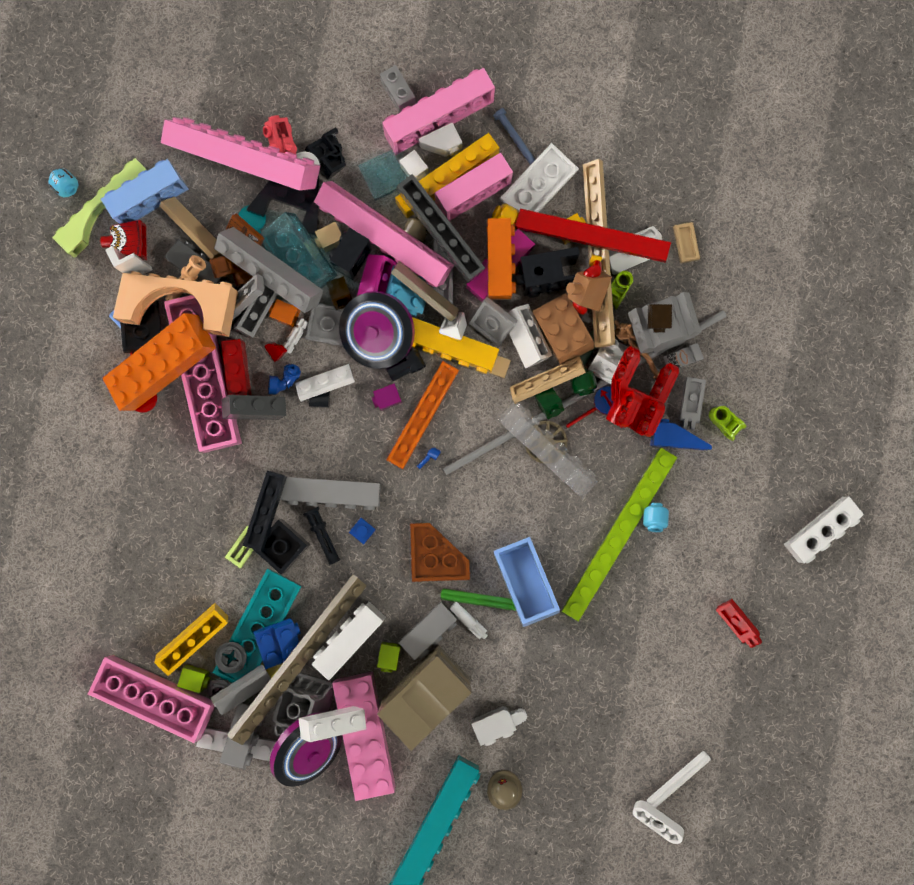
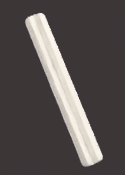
M702 751L647 799V802L655 808L659 806L711 760L708 754Z

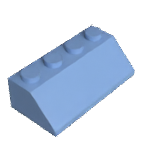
M166 159L157 162L155 167L150 170L140 172L135 179L125 181L120 188L108 191L101 198V201L112 219L121 224L144 217L159 208L161 201L177 197L189 190V188L172 163Z

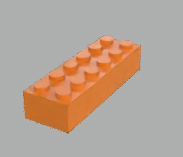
M182 314L102 378L119 411H135L216 349L209 333L203 329L204 324L199 315Z

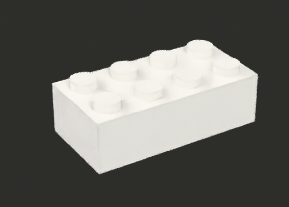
M370 602L366 605L362 603L353 613L355 617L353 619L349 617L340 627L342 631L340 633L336 631L326 642L328 644L327 648L322 646L313 656L315 661L311 665L328 681L385 620L386 617Z

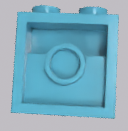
M391 273L386 293L399 299L407 307L411 316L416 317L419 314H423L426 301ZM418 276V277H420L423 281L426 282V279H424V278L421 277V276Z

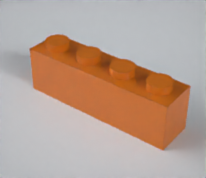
M488 218L487 220L488 298L511 299L512 294L516 292V283L512 282V274H515V263H512V255H515V244H511V236H515V225H511V218Z

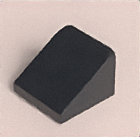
M330 391L309 398V407L329 408Z

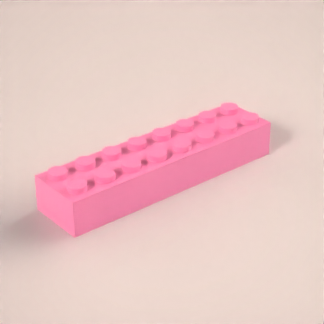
M173 117V120H164L161 137L162 144L297 190L316 188L320 165L314 164L312 159H299L297 154L291 152L281 153L279 148L273 146L263 147L261 142L251 140V142L245 141L244 136L236 134L231 136L228 135L226 130H213L210 125L200 123V125L195 124V120L183 117L181 119Z
M193 295L164 302L169 325L184 313L199 315L204 324L202 308ZM210 333L209 335L216 349L181 375L199 452L203 453L242 444L237 420L222 419L221 400L228 396L226 377L217 336Z

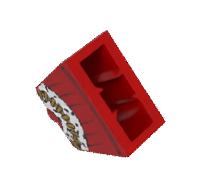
M141 220L112 225L110 227V236H101L100 238L102 248L113 246L125 256L134 253L142 260H147L146 224Z

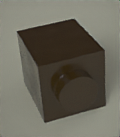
M344 276L326 282L335 310L345 308L352 300Z
M672 304L648 305L647 329H653V333H665V329L672 328Z

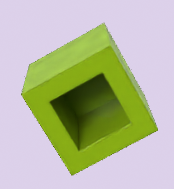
M382 641L377 668H381V671L392 673L393 670L396 671L401 645Z
M186 665L182 668L177 687L200 693L204 688L207 689L211 677H208L210 671Z

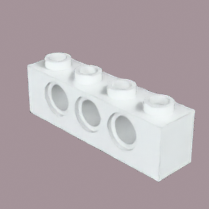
M841 497L784 543V545L797 562L809 563L816 558L815 554L829 548L831 541L841 538L846 533L845 530L847 528L857 525L864 514L850 497ZM839 514L842 516V522L840 524H838L837 522V516ZM824 526L828 530L825 536H823L822 534V528ZM809 538H811L813 541V545L811 548H808L807 546V540Z

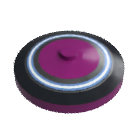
M371 291L355 297L346 305L339 321L340 339L346 352L356 362L369 368L383 369L397 364L409 353L413 345L415 328L409 310L399 299L385 292Z
M297 720L281 734L273 747L270 756L271 773L279 783L289 787L311 782L320 776L334 761L340 750L343 735L308 742L301 739L299 720Z

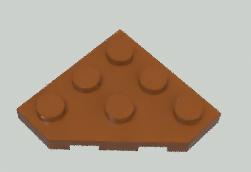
M430 523L410 524L412 582L470 580L469 559Z

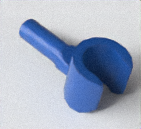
M431 448L417 467L421 469L430 458L436 460L441 451Z

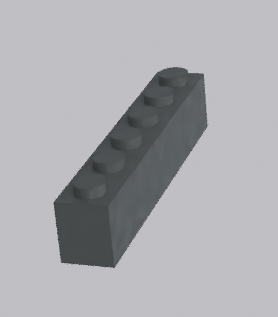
M411 174L398 184L397 192L465 280L469 283L480 275L485 267L415 176Z

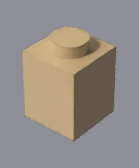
M333 222L315 231L317 238L314 240L318 248H323L326 253L334 247H338L342 234L336 222Z

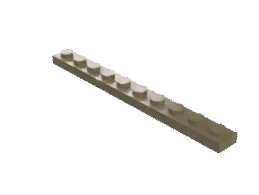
M352 575L244 712L227 734L231 740L243 745L250 738L256 727L263 721L284 691L288 689L291 682L301 672L309 659L313 657L316 650L326 640L333 628L337 626L354 601L362 594L367 585L358 577Z

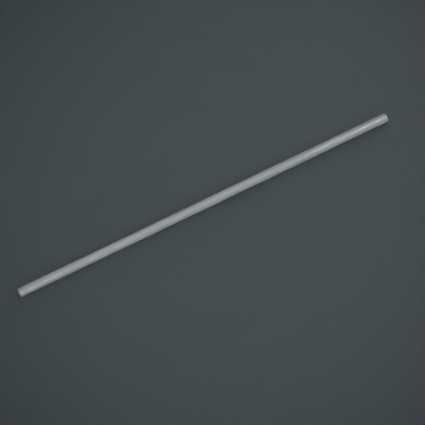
M722 310L699 323L701 331L725 318L726 313ZM669 349L654 354L653 352H649L647 354L651 357V359H653L654 357L662 354L663 352ZM643 356L640 357L637 367L647 362ZM602 379L598 380L597 388L594 391L609 383ZM574 394L562 401L563 407L566 408L587 395L579 397V394ZM543 412L446 466L443 468L446 475L526 431L535 423L547 419Z

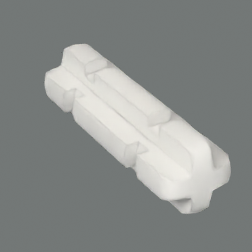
M303 318L298 319L297 326L293 327L287 337L288 341L283 344L289 354L292 353L294 344L298 343L304 333L303 329L305 330L308 326V322Z

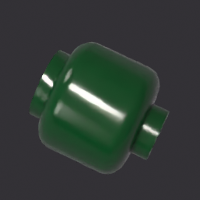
M584 367L586 373L570 380L573 392L579 394V397L592 394L597 388L594 371L586 370V367Z

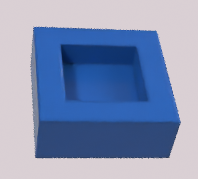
M361 517L349 533L364 545L376 529Z

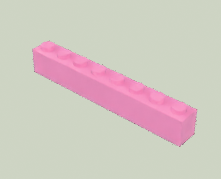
M333 181L323 182L314 200V203L319 205L320 210L332 214L336 221L345 223L351 229L368 238L370 243L377 245L382 253L391 255L397 263L400 261L417 276L426 279V283L430 286L438 287L444 284L454 264L409 235L406 231Z

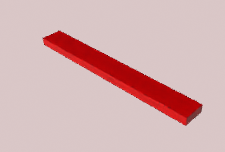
M521 208L515 228L664 263L667 261L671 242Z

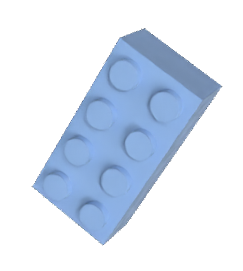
M530 537L494 551L495 559L523 627L560 612Z

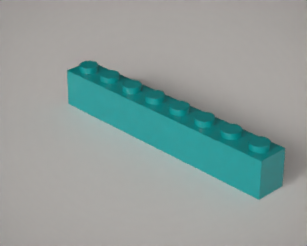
M458 755L389 885H423L425 880L423 876L426 871L429 872L434 863L432 859L435 853H440L443 847L442 840L444 836H449L453 828L451 825L454 818L458 819L462 811L460 806L463 801L467 802L471 794L470 788L472 784H476L480 778L481 773H479L478 765Z

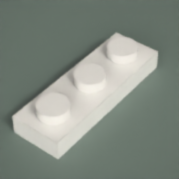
M347 364L296 382L295 386L300 401L349 385L355 381L351 368Z

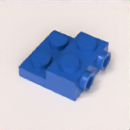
M291 618L253 632L265 669L284 663L300 641L297 635L301 634L298 624H294Z

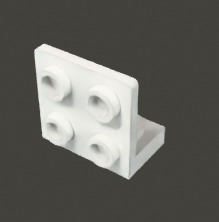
M615 339V345L599 348L588 370L594 371L595 376L611 384L617 366L628 347Z

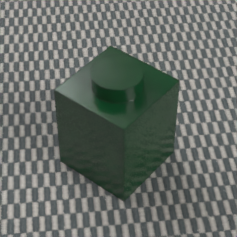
M553 387L534 395L538 406L547 419L556 417L564 411L562 401Z

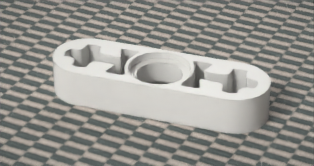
M640 800L635 803L633 809L635 818L673 844L682 842L684 829L646 801ZM654 820L660 821L663 824L656 823Z

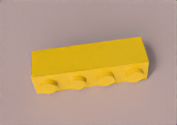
M214 603L157 653L154 663L169 676L228 624V615Z

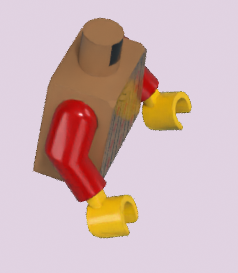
M597 255L591 256L589 262L591 267L585 271L577 272L573 283H568L566 286L568 299L573 301L574 308L581 315L586 314L587 308L600 311L612 276L602 272L601 260L603 257Z

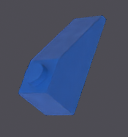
M661 419L654 435L651 436L650 446L712 450V445L677 424L669 423L668 419Z

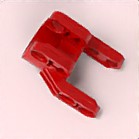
M629 346L623 353L612 377L611 400L614 402L607 414L606 420L621 428L628 427L641 436L651 437L654 435L664 415V403L678 377L679 367L668 363L661 368L650 394H646L628 386L640 362V350Z

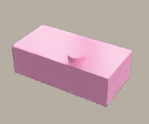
M499 153L436 191L435 204L446 218L451 221L510 185L513 171L502 153Z

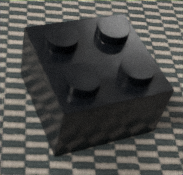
M349 227L348 231H344L340 236L338 247H334L330 252L329 261L333 269L354 280L368 254L372 251V246L368 238Z
M278 519L270 529L264 551L253 550L282 575L286 573L311 544L283 519Z

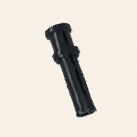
M316 507L303 513V515L307 517L311 526L310 531L312 533L315 532L329 565L340 561V558L325 528L327 523L323 521L319 513L320 508ZM325 541H326V543H327V545H328V547H329L331 553L329 552V550H328V548H327V546H326V544H325Z

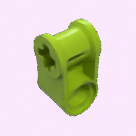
M628 271L620 272L611 283L612 303L615 309L619 307L633 283V276ZM619 277H625L628 284L621 285Z
M726 406L714 407L709 411L710 421L731 441L735 440V436L741 429L747 427ZM718 410L723 413L721 420L716 416Z

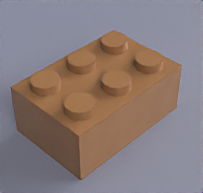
M567 293L532 311L539 328L560 365L595 348L592 337L571 300L568 299Z

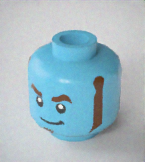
M56 169L49 176V186L59 196L63 198L70 197L76 193L79 186L78 180L68 170Z

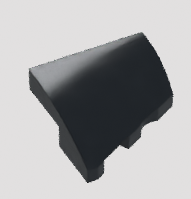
M336 127L305 148L306 152H310L317 157L320 163V171L327 180L346 166L345 158L342 155V145L339 144L336 134H338Z

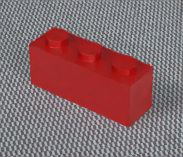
M241 339L221 341L228 395L252 396L245 342Z

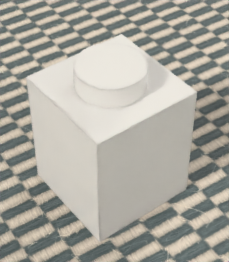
M415 150L399 161L401 169L408 177L413 174L419 181L429 173L427 165Z

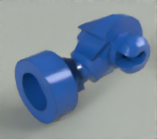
M294 364L284 366L282 380L278 376H269L268 395H277L280 391H284L286 387L289 389L300 377V368Z

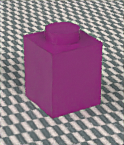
M395 383L373 391L374 397H371L375 408L379 407L381 411L402 403Z

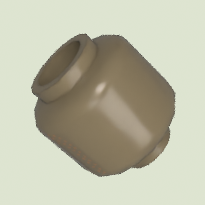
M417 216L416 218H409L403 228L409 235L422 243L428 234L427 229Z

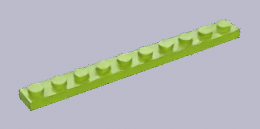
M659 448L561 610L563 613L579 622L643 516L644 509L649 506L678 457L663 448Z

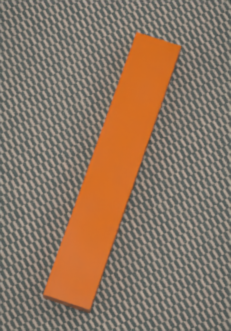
M442 361L390 452L387 461L404 469L458 374L459 370Z

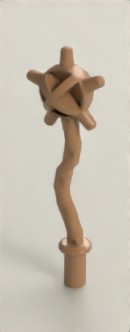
M614 320L616 326L614 332L618 339L623 340L624 344H627L628 341L630 346L639 349L634 342L636 338L633 335L632 325L628 323L620 324L617 320ZM640 353L654 374L653 379H657L660 371L658 372L653 360L647 353Z

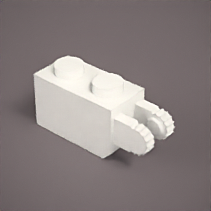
M502 706L472 719L471 725L480 746L484 744L489 746L502 736L503 738L512 736L514 731H516V726L526 721L527 713L521 707L509 712L507 707Z

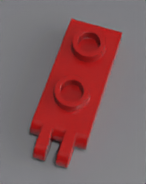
M733 599L716 608L718 614L742 643H747L750 648L762 643L759 631Z

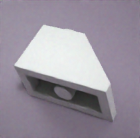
M453 123L418 139L421 149L445 157L448 155L454 156L462 149V140Z

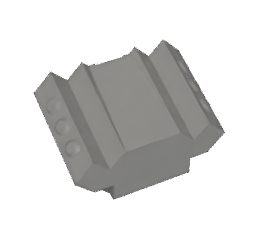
M682 292L678 296H670L655 303H648L644 307L635 308L628 313L640 353L653 352L654 354L684 344L686 340L702 333L690 293ZM672 304V328L665 329V333H653V329H647L648 305Z
M299 673L278 700L272 720L275 722V735L281 736L290 725L301 717L313 713L328 712L332 704L331 697L334 694L332 682Z

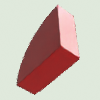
M275 342L264 346L274 362L280 360L287 352L283 345H278Z

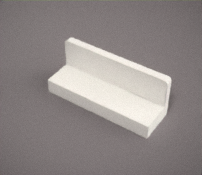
M654 226L635 233L636 235L662 240L661 233ZM609 250L610 269L613 275L650 260Z
M113 246L105 250L114 268L122 273L131 274V271H135L144 275L153 270L149 264L134 253L125 256Z

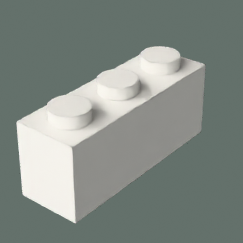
M529 304L516 307L508 312L517 320L509 335L525 368L537 365L553 356Z
M352 706L299 718L300 737L305 741L314 742L365 730V710Z

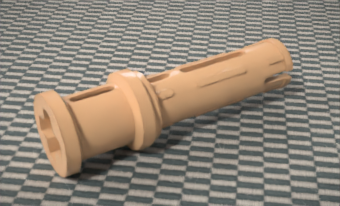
M192 255L188 265L181 269L179 279L192 278L197 280L199 272L206 268L205 261L199 256ZM183 293L167 294L165 300L169 301L180 298Z

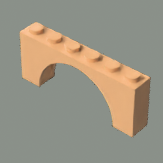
M131 271V274L122 273L113 318L121 323L140 325L144 313L157 299L171 293H187L193 295L202 308L204 317L203 329L212 335L229 337L238 291L232 287V284L227 282L214 284V282L209 280L197 282L192 278L180 280L169 275L163 278L152 273L146 276L139 272Z

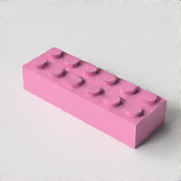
M484 68L476 69L470 72L464 79L459 78L455 80L451 86L438 89L434 95L423 97L412 107L407 106L403 108L401 113L388 116L382 124L384 135L395 155L419 143V138L450 123L454 124L493 103L495 86Z
M114 655L104 657L88 692V695L192 743L202 738L215 709L211 699L193 691L177 687L178 684Z
M373 672L335 679L332 684L337 710L352 706L365 710L366 729L343 735L355 801L394 793L396 786L383 720L377 715L380 705Z

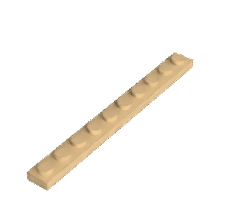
M596 159L583 164L586 223L607 228L603 161ZM588 245L589 262L592 255L603 257L601 260L602 272L611 276L609 250ZM610 281L600 311L592 310L594 344L596 348L615 345Z

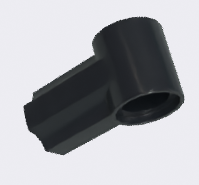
M418 349L410 351L400 362L386 368L394 382L409 373L413 374L425 368L426 364Z

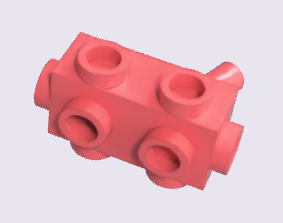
M279 115L269 117V120L264 123L265 126L263 127V134L268 138L269 146L279 148L281 153L291 152L297 154V147L293 141L292 128L288 118H280Z

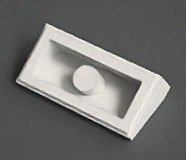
M458 312L452 322L444 318L439 333L462 340L467 326L464 312Z

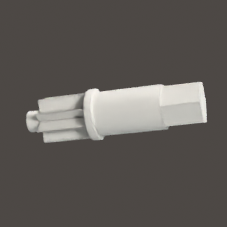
M455 602L449 610L478 639L481 637L486 639L488 636L486 634L487 630L477 619Z

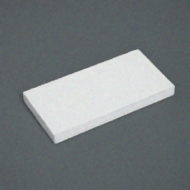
M551 143L499 200L519 211L521 208L539 213L574 176L579 168Z

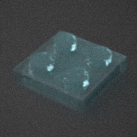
M393 150L358 165L375 201L396 192L397 185L406 179Z

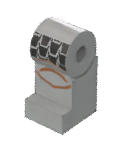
M698 343L664 356L663 359L665 364L672 363L681 368L699 362L704 357Z

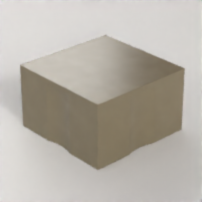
M438 645L383 697L377 715L412 751L472 693L470 677Z

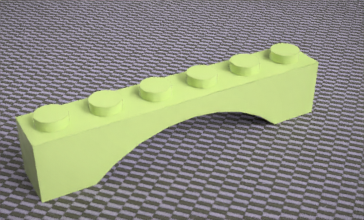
M136 158L127 162L124 169L119 174H115L105 187L100 188L97 195L92 200L87 201L78 213L72 215L69 222L65 226L60 227L52 238L68 254L74 258L77 257L89 245L93 225L106 208L101 198L108 191L120 188L122 183L135 179L140 172L147 169Z

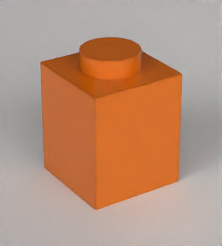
M277 299L269 309V317L293 328L301 310Z

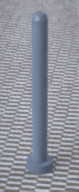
M501 108L493 117L495 120L499 119L531 165L536 159L505 116V109Z

